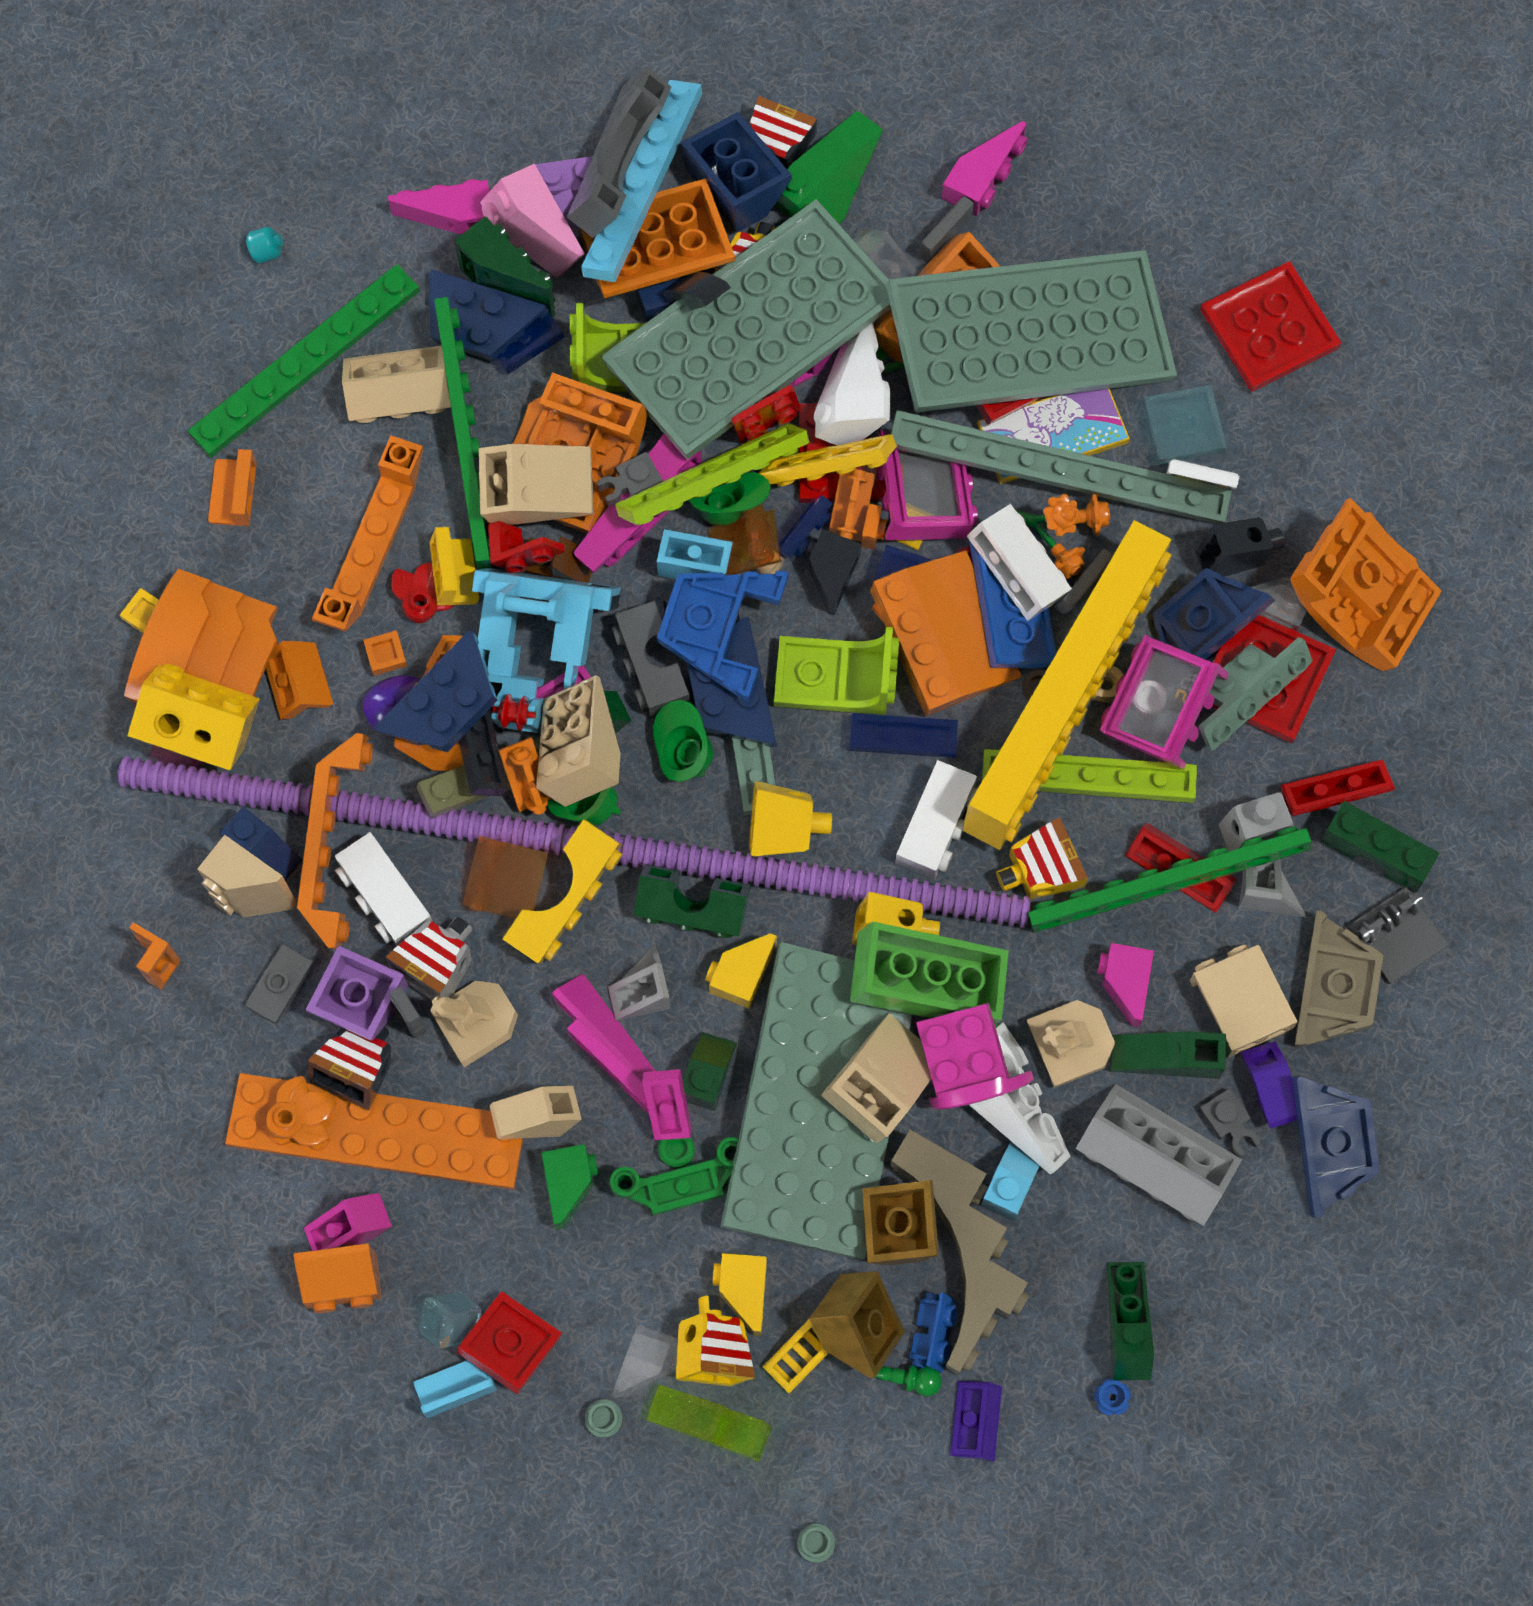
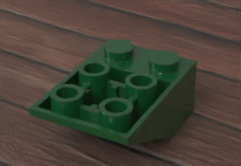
M485 216L454 240L460 270L471 282L543 304L549 311L548 317L553 318L556 315L554 307L556 299L552 294L551 287H553L551 279L543 270L537 271L530 264L532 261L522 247L518 246L515 248L509 241L508 233L499 223L494 225Z

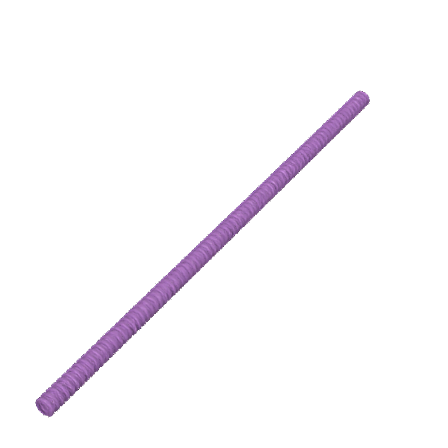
M125 756L122 759L118 770V782L124 788L130 785L132 789H138L140 786L143 791H148L149 788H152V791L156 793L163 790L164 794H170L172 791L175 796H180L184 793L185 797L188 798L192 797V795H195L196 799L206 797L207 801H213L214 798H217V801L220 803L228 800V803L232 805L239 802L240 806H246L249 803L252 808L260 805L261 809L264 810L271 807L272 811H278L281 808L284 813H289L290 810H293V813L296 815L304 812L305 816H309L313 785H309L307 788L304 783H298L297 786H294L292 781L283 784L282 780L278 779L276 782H272L271 778H266L262 781L259 776L251 779L250 775L245 774L243 777H240L239 773H233L230 776L227 771H222L221 774H218V771L215 769L208 772L206 768H200L198 771L195 766H190L186 769L185 765L182 764L175 767L174 763H168L166 766L163 761H157L154 764L153 760L147 759L143 762L142 758L132 760L130 756ZM342 790L337 797H333L331 811H335L337 821L341 822L345 818L349 823H354L355 820H358L360 825H364L366 822H369L370 826L373 827L376 824H380L381 828H387L390 825L392 830H397L398 827H402V830L405 832L413 829L414 833H419L422 830L425 835H430L431 832H434L437 837L446 834V838L450 839L454 835L457 836L458 840H463L466 837L469 842L479 839V843L482 844L485 841H490V845H496L498 842L501 844V847L511 844L514 849L522 846L523 850L526 851L529 850V847L533 848L534 852H539L540 849H543L546 854L555 851L558 856L565 853L563 849L577 829V826L574 825L571 828H566L565 824H560L557 827L554 822L544 825L542 820H539L538 823H533V819H527L525 822L522 821V817L512 820L510 815L501 818L500 814L497 813L494 816H490L489 812H484L483 815H480L478 810L468 813V810L465 808L461 809V811L455 809L431 819L423 802L419 801L416 805L413 804L412 800H407L406 803H403L401 798L392 801L391 797L386 796L385 799H381L380 795H374L371 798L368 793L359 796L358 792L354 791L352 794H348L347 790ZM604 831L623 844L619 849V852L623 854L620 859L622 866L632 863V866L635 868L638 865H643L644 868L645 864L679 870L680 875L683 871L687 872L688 876H693V873H697L699 878H703L704 875H709V878L712 880L715 877H720V879L724 880L729 878L734 882L741 880L744 884L754 882V886L757 887L761 883L765 884V888H770V885L776 886V890H781V887H786L789 892L792 889H798V893L801 894L805 890L809 891V895H814V892H818L821 897H825V894H831L833 899H836V896H842V900H847L850 897L853 898V902L864 899L868 892H874L923 904V913L925 909L931 910V914H936V911H940L942 916L952 913L953 917L958 918L959 914L964 915V919H969V916L975 917V921H980L981 918H984L987 923L997 920L999 925H1002L1003 922H1008V926L1013 927L1014 923L1019 924L1020 928H1024L1028 922L1031 902L1029 896L1019 899L1016 894H1013L1012 897H1007V893L1003 892L999 896L996 895L995 891L987 894L984 889L974 892V889L969 887L967 891L962 890V886L959 885L955 889L951 888V884H946V887H942L939 882H935V885H929V881L924 880L923 884L918 883V879H913V882L907 881V877L897 880L894 875H891L890 878H885V874L880 873L878 877L874 876V872H869L868 875H865L862 870L852 873V869L849 868L846 871H841V867L836 866L835 870L830 869L829 865L820 868L817 863H814L813 866H807L808 863L805 861L801 865L796 864V860H791V863L785 862V858L775 861L773 856H770L769 859H763V856L756 858L752 857L750 853H747V856H743L740 851H736V854H730L728 849L725 852H719V848H714L711 851L708 850V846L698 849L696 844L687 847L686 843L682 842L679 846L676 845L675 841H670L669 844H666L663 839L654 842L651 837L643 840L642 836H637L634 839L631 834L621 837L619 832L610 835L609 831Z

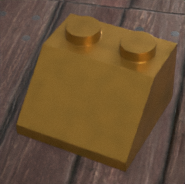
M927 1180L862 1189L868 1263L897 1265L921 1262L938 1256L933 1181Z
M878 1271L840 1274L809 1318L822 1348L868 1378L876 1377L905 1333Z

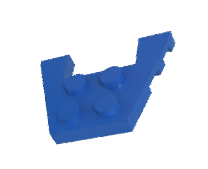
M775 571V574L745 572L744 575H723V573L678 574L657 635V642L742 700L749 702L758 675V668L724 659L743 598L747 596L780 606L789 578V572Z

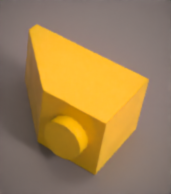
M770 933L723 952L719 963L716 961L711 963L705 981L710 982V994L750 1009L776 948L777 936Z
M722 1253L721 1264L714 1263L713 1286H719L721 1298L738 1318H741L754 1336H761L767 1257Z

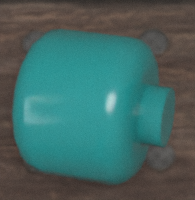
M267 226L250 231L246 237L249 254L256 263H265L280 257L282 246L284 245L283 238L272 227Z

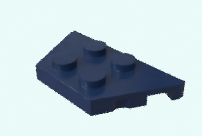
M433 269L429 273L430 330L433 341L441 344L434 299L448 297L451 308L457 307L461 328L455 329L456 341H463L466 353L493 362L506 351L510 344L517 342L526 334L524 331L526 327L538 317L543 319L549 312L546 306Z
M1205 568L1153 613L1155 629L1159 633L1158 641L1206 660L1274 603L1275 599L1264 591L1261 592L1242 582L1229 579L1220 573ZM1159 653L1163 657L1165 668L1163 679L1170 688L1178 684L1195 669L1193 666Z
M748 616L735 624L724 659L758 668V675L749 702L742 700L687 663L695 704L702 717L705 732L716 735L727 734L731 738L742 741L749 739L765 743V746L777 747Z
M469 629L374 729L383 737L401 738L407 743L415 745L425 744L429 745L432 749L449 752L498 701L493 685L489 681V672L485 661L482 659L476 635Z
M1292 1076L1309 1211L1311 1217L1319 1218L1325 1214L1324 1210L1339 1199L1344 1200L1355 1192L1358 1185L1367 1183L1380 1173L1371 1100L1300 1076Z

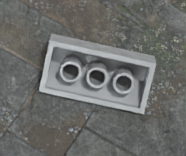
M1117 1084L1114 1085L1076 1147L1077 1150L1084 1153L1091 1161L1104 1165L1124 1181L1132 1182L1147 1191L1154 1199L1165 1202L1180 1211L1185 1218L1196 1221L1203 1226L1221 1199L1242 1161L1241 1158Z

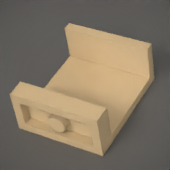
M1246 944L1229 951L1227 953L1228 958L1216 963L1214 959H1210L1195 967L1196 972L1193 973L1190 979L1192 987L1198 985L1221 1033L1226 1034L1227 1058L1293 1030L1297 1024V1020L1259 944L1249 949Z

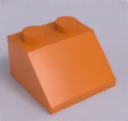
M369 1243L294 1253L302 1301L308 1309L313 1308L314 1313L336 1311V1305L350 1303L351 1308H366L373 1306V1300L382 1299L378 1258Z

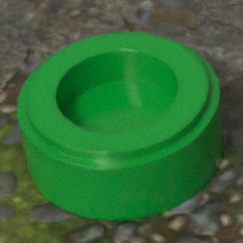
M692 1138L660 1140L658 1152L661 1161L666 1166L678 1169L687 1166L693 1160L695 1146Z

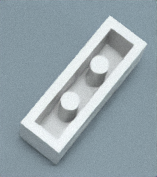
M1011 504L982 521L967 535V538L1027 621L1055 604L1072 589L1067 583L1064 574L1057 569L1046 554L1044 546L1036 540L1026 526L1023 517L1016 512Z
M937 760L896 854L895 864L934 880L939 870L946 872L953 852L948 851L952 839L959 841L963 833L962 829L965 821L961 818L977 791V788H975L976 775Z
M371 832L335 855L336 861L340 866L335 869L336 874L346 888L351 884L360 894L355 897L356 902L366 916L371 912L375 915L380 923L374 927L386 944L393 941L398 946L426 921H432L427 910Z

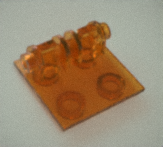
M760 504L753 509L743 511L745 517L737 520L735 523L708 528L709 538L733 542L726 575H735L781 562L774 509L765 511L763 505Z
M479 836L462 905L468 906L473 910L488 911L515 919L522 909L534 911L548 853Z

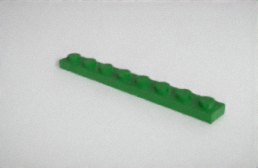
M396 264L187 430L189 435L212 458L420 292L419 286Z
M448 297L434 299L475 560L478 569L492 568L489 537L486 530V524L490 523L480 515V481L475 461L476 458H479L480 445L478 437L472 438L470 426L476 425L473 404L467 405L465 393H471L468 372L461 373L460 361L466 360L462 340L456 341L455 329L461 328L457 307L451 308Z
M1297 827L1286 828L1277 832V837L1263 841L1261 837L1253 838L1241 844L1242 848L1228 852L1227 848L1217 849L1208 853L1206 859L1193 862V859H1184L1172 865L1173 869L1160 873L1158 869H1152L1140 873L1138 879L1124 883V880L1111 881L1103 885V890L1090 893L1089 890L1075 892L1069 895V900L1055 904L1053 900L1039 903L1034 906V911L1028 912L1033 931L1036 933L1309 851L1311 847L1307 828L1298 830Z

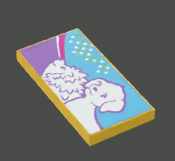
M1110 389L1055 395L1033 402L989 426L984 419L977 420L979 430L1088 456L1128 444L1130 440ZM995 472L1000 484L1019 479L1018 477Z

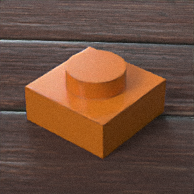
M868 505L861 547L875 550L877 539L884 540L887 519H882L883 506Z
M397 630L363 640L374 676L407 667Z

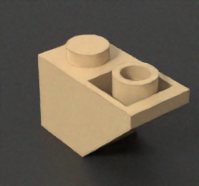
M573 1086L540 1087L493 1102L490 1105L498 1140L561 1137L582 1120Z

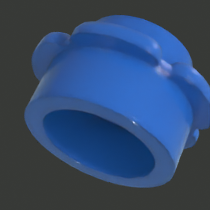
M1109 1378L1104 1380L1102 1385L1096 1387L1094 1400L1098 1402V1409L1103 1414L1109 1416L1113 1413L1121 1415L1129 1407L1128 1400L1131 1398V1392L1126 1384ZM1114 1394L1116 1400L1111 1401L1109 1395Z

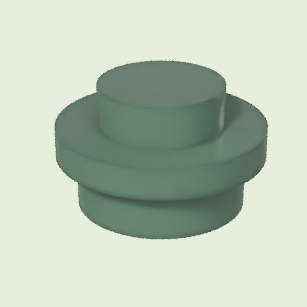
M610 1400L595 1401L586 1411L585 1424L588 1430L596 1437H611L619 1431L622 1425V1412L617 1404Z
M811 1524L800 1532L797 1547L805 1560L812 1563H820L832 1555L835 1548V1538L831 1530L826 1526Z

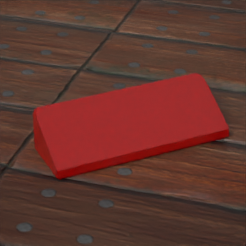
M1383 759L1283 784L1281 785L1280 793L1283 795L1291 816H1296L1340 805L1343 801L1351 802L1395 790V786Z
M1146 823L1141 828L1125 857L1144 869H1158L1159 873L1164 870L1173 869L1172 865L1184 859H1193V862L1205 859L1149 823ZM1230 874L1180 889V891L1216 913L1238 879Z

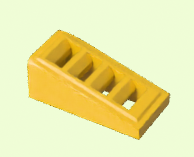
M810 1319L763 1366L788 1393L829 1354L822 1348L820 1341L810 1332L812 1329ZM803 1337L818 1351L814 1357L799 1343ZM792 1348L808 1363L804 1368L789 1355L788 1352ZM781 1359L797 1374L793 1379L777 1364Z

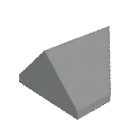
M1281 859L1243 870L1239 908L1308 918L1281 871Z
M656 943L620 981L608 986L616 1021L670 1009L669 994Z

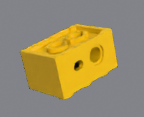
M158 664L142 684L127 736L231 770L245 749L260 698L186 674L179 666L164 664L162 666Z

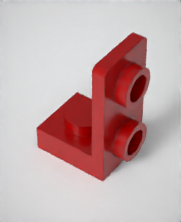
M501 521L488 524L491 564L505 568L509 573L523 572L530 565L549 562L553 559V556L565 552V547L562 543L540 537L523 544L522 529Z

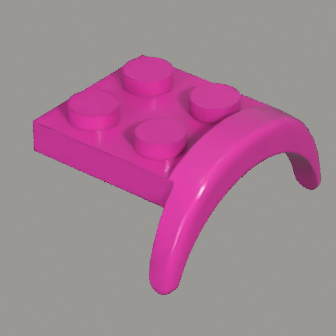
M989 1003L916 1022L936 1096L928 1097L933 1109H951L992 1099L1022 1088L1034 1080L1031 1071L1009 1077Z

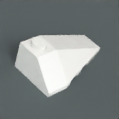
M873 323L840 347L814 413V420L816 422L815 437L835 445L860 441L890 420V388L888 382L883 381L881 377L884 365L883 361L878 360L875 354L878 349V342Z
M1002 1022L996 1030L1009 1077L1024 1073L1022 1066L1029 1063L1023 1050L1004 1022ZM1038 1083L1028 1084L1010 1093L970 1104L974 1110L1049 1174L1054 1173L1071 1157L1054 1118L1047 1113L1042 1114L1038 1096L1042 1095Z

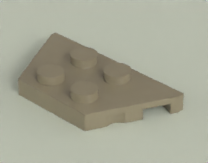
M1317 910L1294 1047L1297 1048L1372 1028L1384 955L1371 945L1362 943L1354 933L1346 928L1345 930L1328 919L1324 912Z

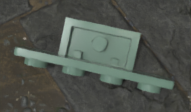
M1298 637L1276 658L1250 643L1223 667L1229 673L1226 680L1217 676L1209 692L1214 696L1213 704L1220 708L1199 726L1207 748L1212 751L1215 750L1220 744L1229 739L1248 719L1252 718L1268 701L1278 695L1296 676L1305 671L1312 663L1305 640Z

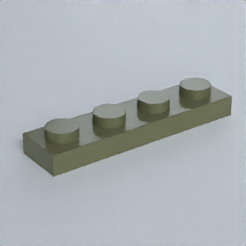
M540 737L533 739L539 758ZM464 765L418 782L416 787L431 819L489 797L487 795H471ZM504 769L508 789H510L511 787Z

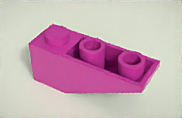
M1021 121L961 156L943 183L942 199L956 205L965 196L974 203L973 215L978 216L982 207L988 209L996 195V190H994L998 181L1005 182L1012 169L1010 161L1013 156H1020L1027 145L1028 138L1025 137L1027 123Z
M471 179L462 184L452 186L435 185L421 191L403 190L396 195L388 196L391 213L394 216L461 235L484 217L480 202L490 190L488 180L479 181Z

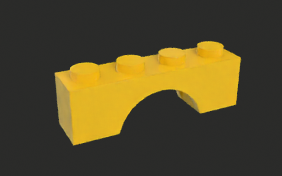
M583 819L563 849L573 869L572 885L567 896L558 905L548 910L532 911L522 909L503 937V940L538 964L543 963L545 958L551 961L562 946L558 939L564 930L567 929L571 932L580 920L582 913L578 910L585 899L591 902L601 889L603 884L598 880L607 869L611 872L620 861L623 854L619 852V849L623 844Z

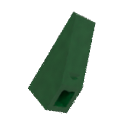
M1184 1031L1112 1035L1115 1046L1111 1053L1110 1072L1220 1079L1225 1071L1226 1034Z
M1107 1262L1113 1380H1151L1154 1347L1144 1262Z

